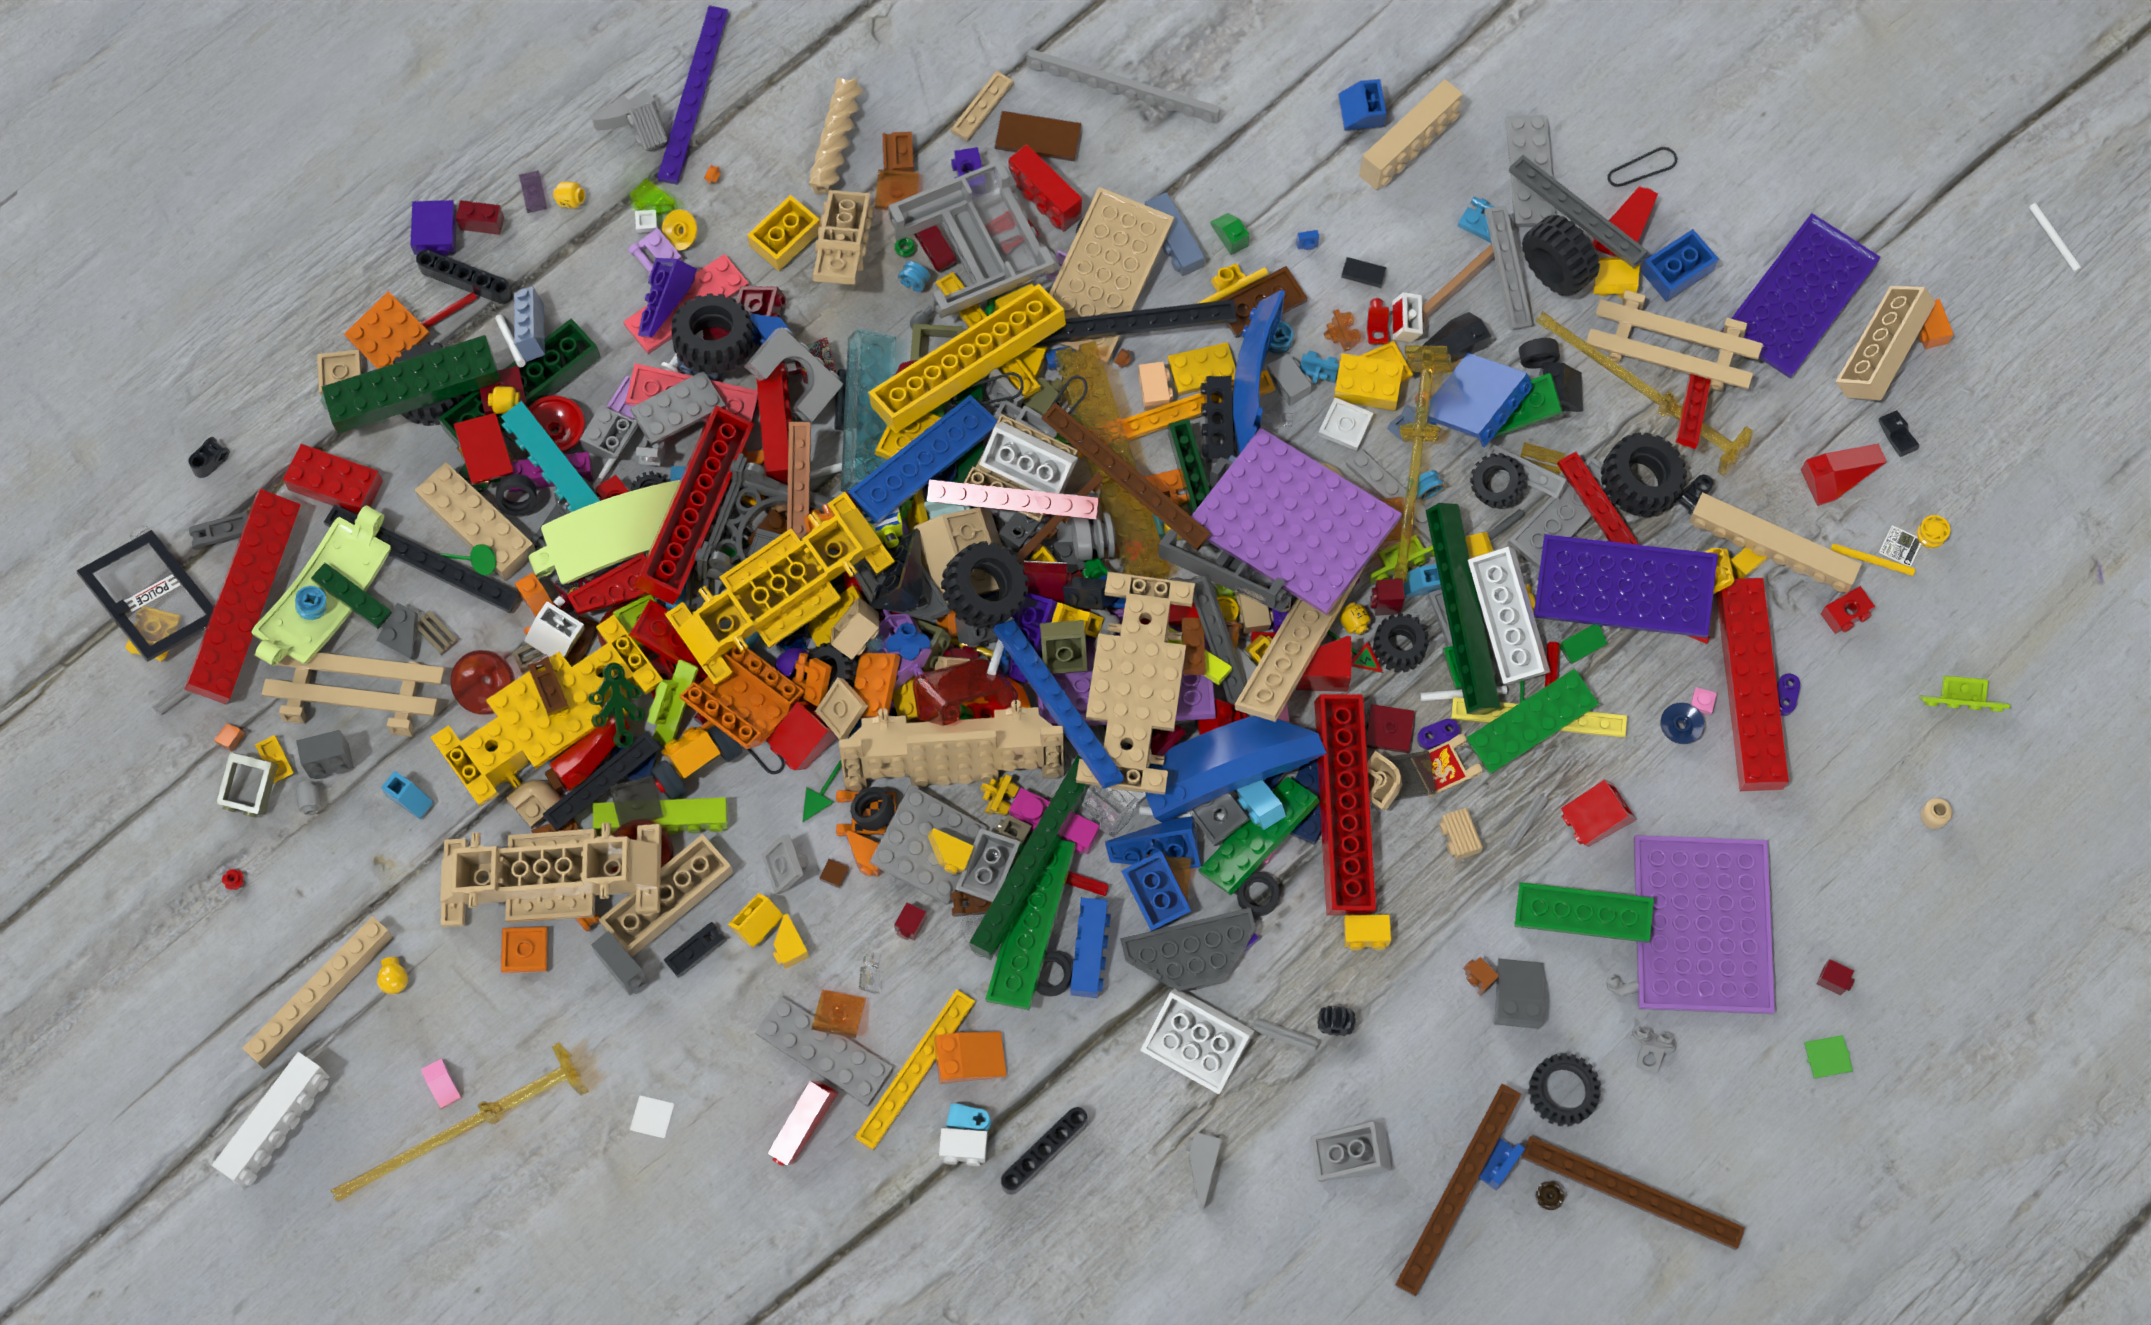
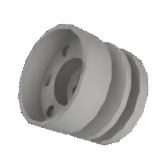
M1108 512L1102 514V523L1100 522L1099 515L1097 520L1093 519V524H1090L1086 518H1071L1072 540L1077 562L1091 560L1093 550H1096L1099 559H1103L1104 549L1108 558L1114 557L1116 545L1115 529Z

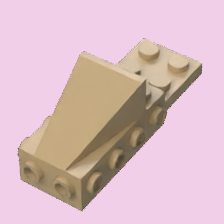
M829 190L827 202L824 201L821 227L818 229L819 240H816L815 243L817 258L813 272V281L855 285L857 271H863V256L866 255V244L864 243H868L869 231L867 230H871L874 205H870V193Z

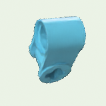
M951 1103L946 1127L950 1129L988 1131L991 1127V1120L988 1113L983 1109ZM983 1117L985 1122H981V1125L978 1126L975 1120Z

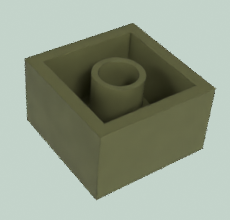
M1084 620L1040 623L1043 663L1051 674L1087 671Z

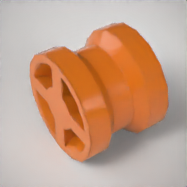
M595 913V917L575 919L588 932L594 923H599L600 918Z

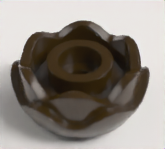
M1543 1182L1537 1188L1535 1198L1541 1208L1556 1210L1562 1205L1565 1194L1557 1183Z

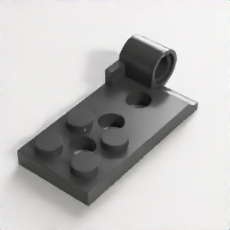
M1230 792L1188 811L1214 846H1217L1250 819ZM1218 809L1224 811V817L1220 821L1214 819V812Z

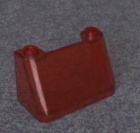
M982 658L922 673L913 681L918 719L941 726L952 724L959 719L961 714L960 703L984 697V701L989 702L996 699L1001 706L1012 707L1011 702L1015 700V704H1017V700H1019L1018 693L998 670L996 675L987 674L990 661Z

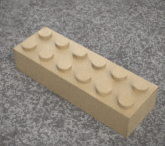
M1444 79L1362 156L1359 176L1375 190L1382 186H1387L1395 173L1399 174L1409 160L1413 161L1423 147L1427 148L1436 135H1441L1446 129L1447 124L1457 120L1460 115L1459 109L1462 105L1463 93Z
M1889 287L1836 380L1837 385L1846 398L1882 400L1935 305L1934 300L1925 287Z
M445 462L414 490L419 501L471 550L478 544L488 545L493 550L496 557V568L494 571L505 582L529 561V555L536 551L533 543L448 463Z
M702 834L661 868L659 913L638 914L636 912V893H630L602 916L599 922L606 932L608 930L632 958L733 874L732 867Z

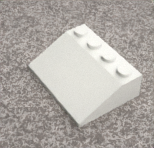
M1173 989L1168 995L1140 1051L1220 1094L1247 1047L1254 1030L1193 996Z

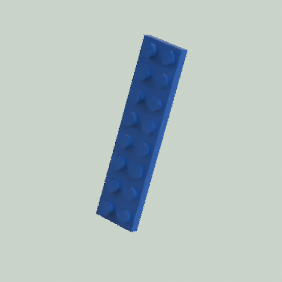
M970 395L850 489L848 494L857 506L878 524L926 486L929 480L936 478L991 434L998 420Z

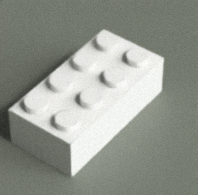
M1000 422L994 427L979 465L1033 491L1063 494L1078 458L1006 423Z

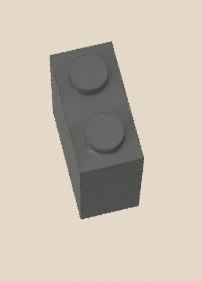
M609 930L591 944L596 956L629 996L633 993L637 994L645 988L647 980L642 969Z

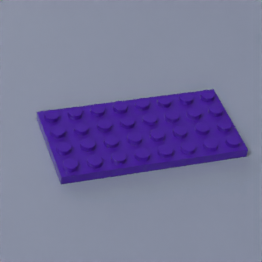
M1811 213L1731 319L1747 323L1744 338L1763 343L1759 359L1791 379L1879 262L1881 256Z
M1544 534L1534 618L1708 638L1717 554Z

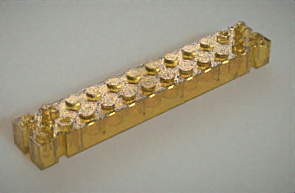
M1096 340L1080 344L1077 351H1073L1072 347L1055 351L1054 361L1058 374L1062 375V386L1064 387L1066 382L1075 375L1085 378L1088 385L1087 394L1071 413L1072 417L1138 472L1103 363L1099 364L1100 353ZM1073 379L1064 391L1070 410L1084 393L1085 386L1081 379ZM1085 457L1091 477L1093 478L1098 472L1104 477L1102 480L1104 485L1096 493H1098L1100 498L1099 503L1102 512L1110 514L1111 522L1114 525L1116 537L1115 553L1119 565L1124 566L1123 574L1168 579L1170 569L1167 561L1159 558V543L1161 541L1151 511Z

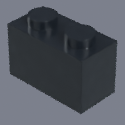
M1074 577L1071 582L1063 586L1065 605L1074 608L1104 610L1115 601V597L1105 595L1107 581L1105 579Z

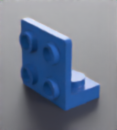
M1499 1137L1478 1178L1494 1190H1497L1525 1148L1518 1143L1513 1147Z

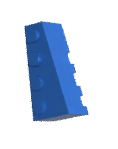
M1081 897L1070 989L1071 996L1097 998L1098 992H1102L1104 979L1099 977L1100 970H1105L1106 957H1102L1103 948L1107 949L1109 936L1104 935L1105 927H1110L1111 914H1107L1108 900Z

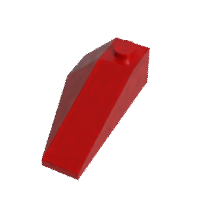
M1878 443L1824 453L1806 459L1801 472L1817 506L1838 500L1844 493L1854 488L1860 481L1886 464L1887 460Z
M614 716L607 720L605 726L597 727L549 763L551 769L568 793L587 779L614 748L613 737L616 733ZM624 718L625 730H628L630 726Z

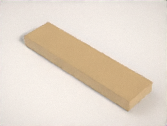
M996 70L951 128V133L969 142L1013 85V80Z

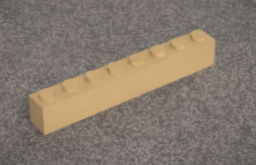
M1703 492L1689 520L1698 529L1708 530L1718 538H1726L1736 546L1746 547L1756 555L1766 556L1776 564L1786 565L1796 573L1806 574L1816 582H1824L1839 592L1844 591L1848 593L1862 563Z
M372 916L242 1049L265 1069L393 938L391 933Z

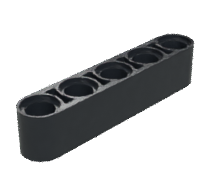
M422 250L416 256L420 272L427 277L470 293L474 292L475 295L499 304H506L512 299L513 295L510 285L504 278L429 250ZM502 289L505 290V291L502 292V293H498V291H500V290H502Z
M1081 1107L1070 1109L1011 1165L1001 1177L1003 1191L1010 1195L1018 1193L1087 1126L1088 1117L1086 1111ZM1080 1115L1084 1120L1080 1124H1074L1071 1121L1072 1116ZM1062 1130L1067 1133V1137L1059 1140L1054 1134ZM1042 1146H1047L1051 1152L1044 1156L1039 1154L1038 1149ZM1025 1162H1031L1034 1168L1031 1171H1024L1021 1166ZM1012 1177L1018 1183L1014 1187H1008L1005 1184L1006 1179Z

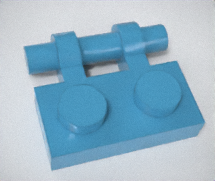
M1474 196L1471 204L1477 206L1476 210L1467 207L1458 222V227L1491 243L1486 215L1482 214V212L1487 208L1495 206L1487 203L1488 200L1484 198L1479 199Z

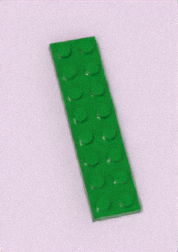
M1060 840L1005 935L985 998L987 1002L1030 1011L1076 849L1074 842Z

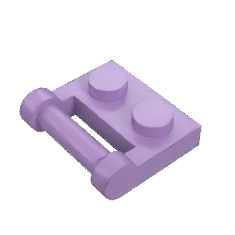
M658 228L638 243L632 244L628 249L631 255L636 256L648 270L649 276L653 264L642 252L645 248L655 258L683 260L682 256Z

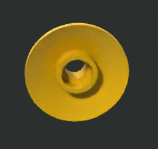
M677 209L671 211L665 217L661 232L677 251L688 249L694 243L697 236V223L690 212Z

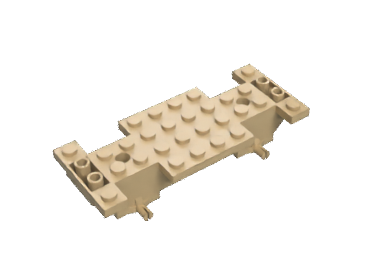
M1108 572L1105 595L1126 598L1122 624L1110 622L1108 624V632H1117L1121 636L1098 634L1086 719L1107 722L1103 748L1124 776L1122 783L1108 787L1110 789L1165 795L1168 771L1148 768L1150 763L1164 764V756L1151 755L1152 730L1174 731L1186 645L1167 643L1168 639L1181 641L1182 632L1169 631L1170 605L1192 607L1195 583ZM1147 618L1151 622L1148 625H1143L1139 621ZM1123 743H1130L1133 747L1130 750H1124L1121 748V745ZM1079 759L1076 783L1102 787L1083 759Z
M1015 700L1011 702L1012 708L994 710L995 718L906 723V716H888L887 709L883 708L884 713H882L881 708L878 711L879 716L862 718V726L849 739L839 740L845 790L860 791L866 789L867 778L876 780L882 777L902 778L910 776L911 786L917 787L937 784L946 786L953 783H989L991 779L998 781V770L1012 771L1022 768L1032 770L1041 767L1042 778L1056 779L1063 777V727L1053 726L1039 716L1038 707H1021L1019 700H1017V704H1015Z
M611 823L601 824L602 836L597 837L595 829L508 835V848L501 849L497 846H481V833L479 832L471 833V846H468L466 838L444 840L440 891L441 926L443 928L465 926L466 905L469 908H478V904L506 902L505 921L507 923L595 917V895H600L601 899H609V894L636 893V912L638 914L659 913L660 824L637 826V840H632L628 837L611 836ZM615 866H619L618 871L611 874V870ZM489 875L488 880L485 883H482V879L485 876Z

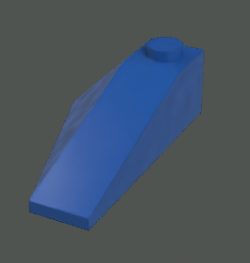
M1193 816L1171 819L1105 841L1111 863L1133 865L1162 851L1172 870L1201 867L1198 835Z

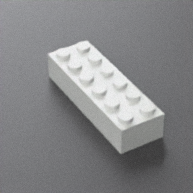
M1506 547L1469 559L1468 563L1503 684L1511 685L1550 673L1515 549Z
M298 1052L212 1166L244 1190L247 1186H251L256 1180L257 1173L261 1167H265L270 1162L273 1151L282 1146L289 1130L294 1129L298 1125L299 1117L304 1110L307 1111L313 1105V1098L318 1092L326 1088L329 1079L328 1074L319 1065Z

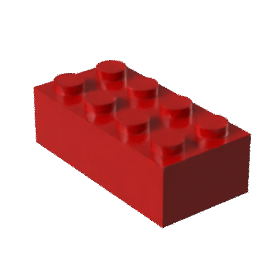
M1027 144L1008 159L1009 170L1016 182V188L1018 187L1022 191L1026 200L1032 201L1036 205L1037 210L1042 215L1045 214L1050 219L1051 224L1055 228L1059 227L1065 232L1082 218V197Z
M300 444L283 478V482L288 490L331 506L335 504L357 515L364 506L368 505L371 507L383 483L377 470L304 444Z

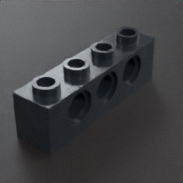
M1206 376L1204 383H1201L1200 387L1201 395H1204V403L1201 404V415L1205 416V424H1202V436H1205V444L1202 445V456L1206 457V463H1217L1220 457L1228 460L1231 455L1234 456L1232 376ZM1211 396H1219L1221 403H1214L1211 400ZM1219 416L1222 423L1215 424L1211 417ZM1212 437H1220L1222 444H1215L1212 441Z

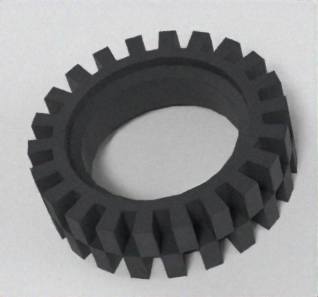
M1561 1053L1560 1056L1554 1054L1551 1058L1547 1057L1532 1074L1528 1094L1531 1096L1529 1099L1530 1103L1534 1104L1535 1107L1533 1109L1535 1112L1539 1111L1540 1117L1543 1120L1547 1118L1550 1124L1555 1122L1558 1123V1126L1563 1127L1564 1124L1573 1126L1575 1123H1582L1584 1119L1586 1120L1593 1113L1600 1101L1601 1082L1597 1080L1598 1074L1596 1071L1593 1072V1066L1590 1063L1588 1065L1584 1063L1585 1059L1582 1057L1577 1059V1055L1571 1054V1056H1567V1053ZM1567 1070L1573 1072L1582 1080L1585 1087V1098L1578 1107L1565 1110L1557 1108L1549 1102L1544 1092V1083L1551 1073Z

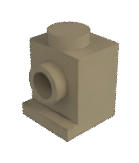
M1007 815L1005 821L1001 820L996 831L999 835L1020 841L1025 846L1032 833V826ZM1015 831L1017 835L1012 836L1009 833Z

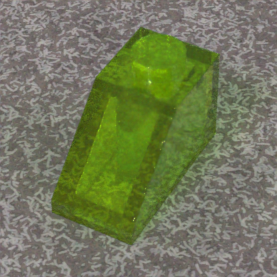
M647 178L629 194L631 206L635 211L656 210L657 215H666L678 209L676 200Z

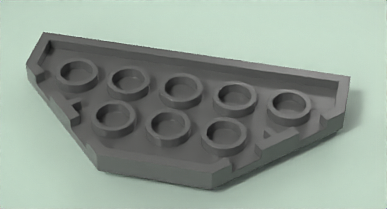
M904 534L900 537H897L899 542L901 538L904 536ZM882 542L883 546L886 548V550L892 557L897 546L893 548H888L886 543ZM863 558L854 565L858 573L855 575L853 573V576L871 604L874 590L878 584L882 585L886 577L883 575L884 571L877 575L867 560ZM922 565L923 590L920 603L915 608H910L905 612H892L932 621L950 613V610Z
M1246 908L1120 938L1127 963L1171 989L1188 992L1223 983L1255 934L1256 927L1251 908Z

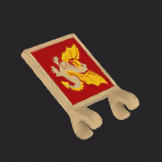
M1459 734L1453 739L1410 759L1430 798L1482 774L1483 769L1480 764H1475L1465 770L1454 750L1466 744L1467 739L1464 734Z

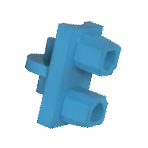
M1314 351L1303 354L1300 370L1303 374L1313 377L1312 383L1316 384L1318 378L1335 383L1339 368L1337 358L1330 356L1326 360L1318 358V353Z

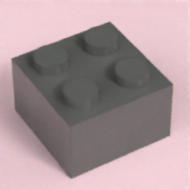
M340 730L296 740L301 766L310 779H322L327 774H341L347 772L348 769L354 768L349 743Z

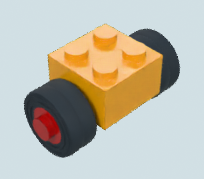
M715 725L707 731L699 727H690L682 733L683 736L678 740L673 739L664 745L665 749L661 752L666 760L661 761L650 769L656 781L654 784L661 794L664 792L670 800L678 799L687 792L681 777L686 778L719 754L725 761L731 762L735 757L743 753L740 744Z

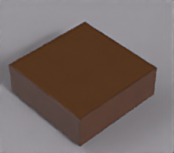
M551 768L547 770L545 776L554 790L560 795L567 792Z
M828 859L819 879L840 889L849 871V867Z

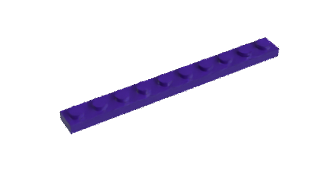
M708 6L657 176L660 182L675 185L679 183L728 18V9Z

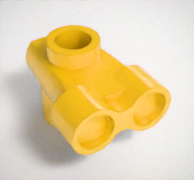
M1234 263L1228 267L1220 268L1217 275L1211 278V284L1218 292L1245 278L1246 275L1241 273L1239 266Z

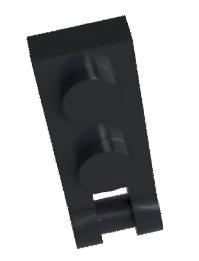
M714 922L707 924L663 959L677 978L727 940L723 933L720 934L716 930L717 926ZM710 935L712 940L708 943L704 938Z

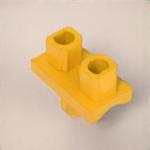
M1005 774L1004 777H1000L997 785V781L991 779L989 784L983 783L980 790L984 792L982 799L985 801L989 800L984 811L989 815L993 813L1001 816L1007 815L1011 805L1004 802L1002 798L1004 794L1014 798L1019 789V786L1010 781L1011 776Z

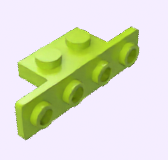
M1414 535L1378 552V557L1384 568L1370 575V584H1375L1377 580L1389 579L1394 574L1401 575L1411 566L1415 565L1417 567L1427 561L1426 559L1434 556L1433 546L1424 549L1417 536Z
M684 660L678 661L672 680L660 681L655 691L654 702L649 708L647 721L654 725L657 724L653 739L660 741V744L663 746L676 737L686 707V703L679 696L694 682L698 672V667Z
M1943 675L1941 696L1919 695V699L1924 701L1927 706H1938V703H1947L1946 707L1960 708V705H1968V709L1981 710L1982 707H1990V711L2003 712L2004 708L2010 709L2011 705L2007 702L1986 700L1988 679Z

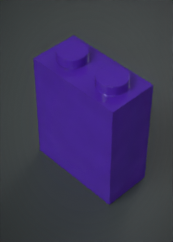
M454 200L412 201L410 246L414 255H417L422 250H429L443 256L455 254L457 208Z

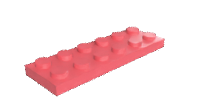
M723 254L696 272L694 283L652 338L638 336L642 313L647 309V306L624 320L623 323L645 352L650 354L672 339L671 325L673 316L677 314L676 311L681 305L684 306L686 301L689 299L694 300L695 296L698 295L707 296L708 293H713L715 296L723 294L726 298H733L739 294L741 286H749V283L729 258Z
M635 363L625 405L635 406L692 376ZM710 380L725 404L724 409L752 423L758 391ZM706 417L705 419H703V420H701V421H702V422H706L708 417Z

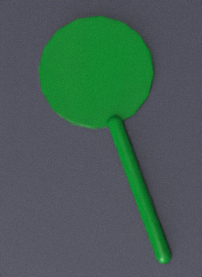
M485 544L474 546L470 556L439 553L446 558L471 561L474 570L481 575H490L496 568L495 554Z

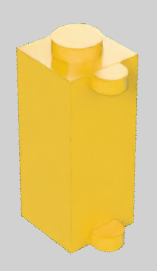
M1745 547L1733 559L1730 558L1733 575L1737 579L1748 578L1770 558L1756 555L1752 550Z

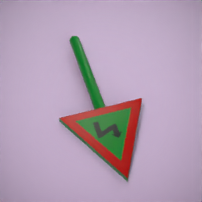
M1328 630L1327 634L1335 640L1341 639ZM1368 641L1359 652L1351 647V652L1356 655L1351 661V667L1383 673Z

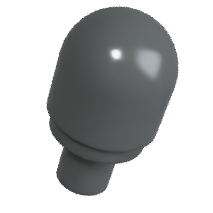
M931 306L925 311L920 310L911 318L910 327L912 330L913 324H930V317L935 313V311H932Z

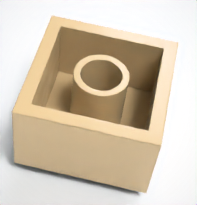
M858 597L831 629V645L851 660L856 654L859 656L866 648L865 643L869 639H874L880 630L879 612Z

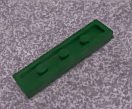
M325 562L311 577L315 584L377 629L381 627L392 613L390 609Z

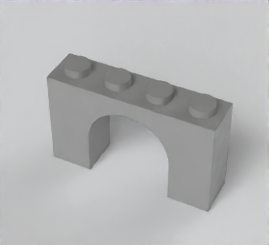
M777 328L744 367L760 381L766 379L785 358L794 359L802 364L807 372L808 385L791 410L804 422H813L842 387L843 383L839 381L840 377L835 372L829 371L824 366L825 363L820 358L814 357L809 352V348L804 343L798 342L789 329Z

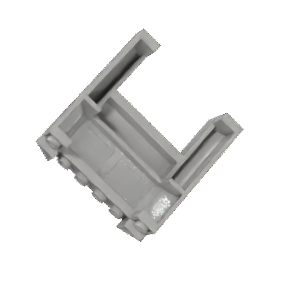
M1001 160L888 205V217L891 220L892 226L895 227L896 241L941 223L973 284L946 296L943 295L941 289L933 292L932 311H936L941 319L1061 269L1052 251L1049 252L1047 246L1038 243L1034 227L1029 226L1025 210H1021L1018 205L1019 199L1015 193L1016 182L1007 166L1004 167Z

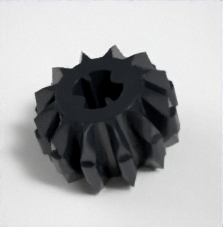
M1344 1006L1323 1007L1319 1011L1317 1018L1318 1029L1329 1036L1352 1034L1356 1025L1355 1013L1352 1009L1345 1008Z

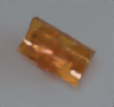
M1339 309L1333 311L1332 323L1326 325L1328 330L1324 332V337L1327 340L1332 339L1334 344L1340 341L1343 351L1346 352L1350 350L1351 345L1360 342L1361 336L1357 328L1350 331L1346 328L1354 324L1352 313H1340Z

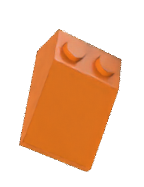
M965 1032L935 1035L934 1048L939 1084L1006 1077L1001 1032Z

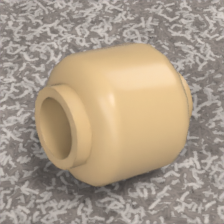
M1941 798L1930 799L1920 812L1922 823L1926 827L1936 830L1943 828L1952 817L1950 804Z

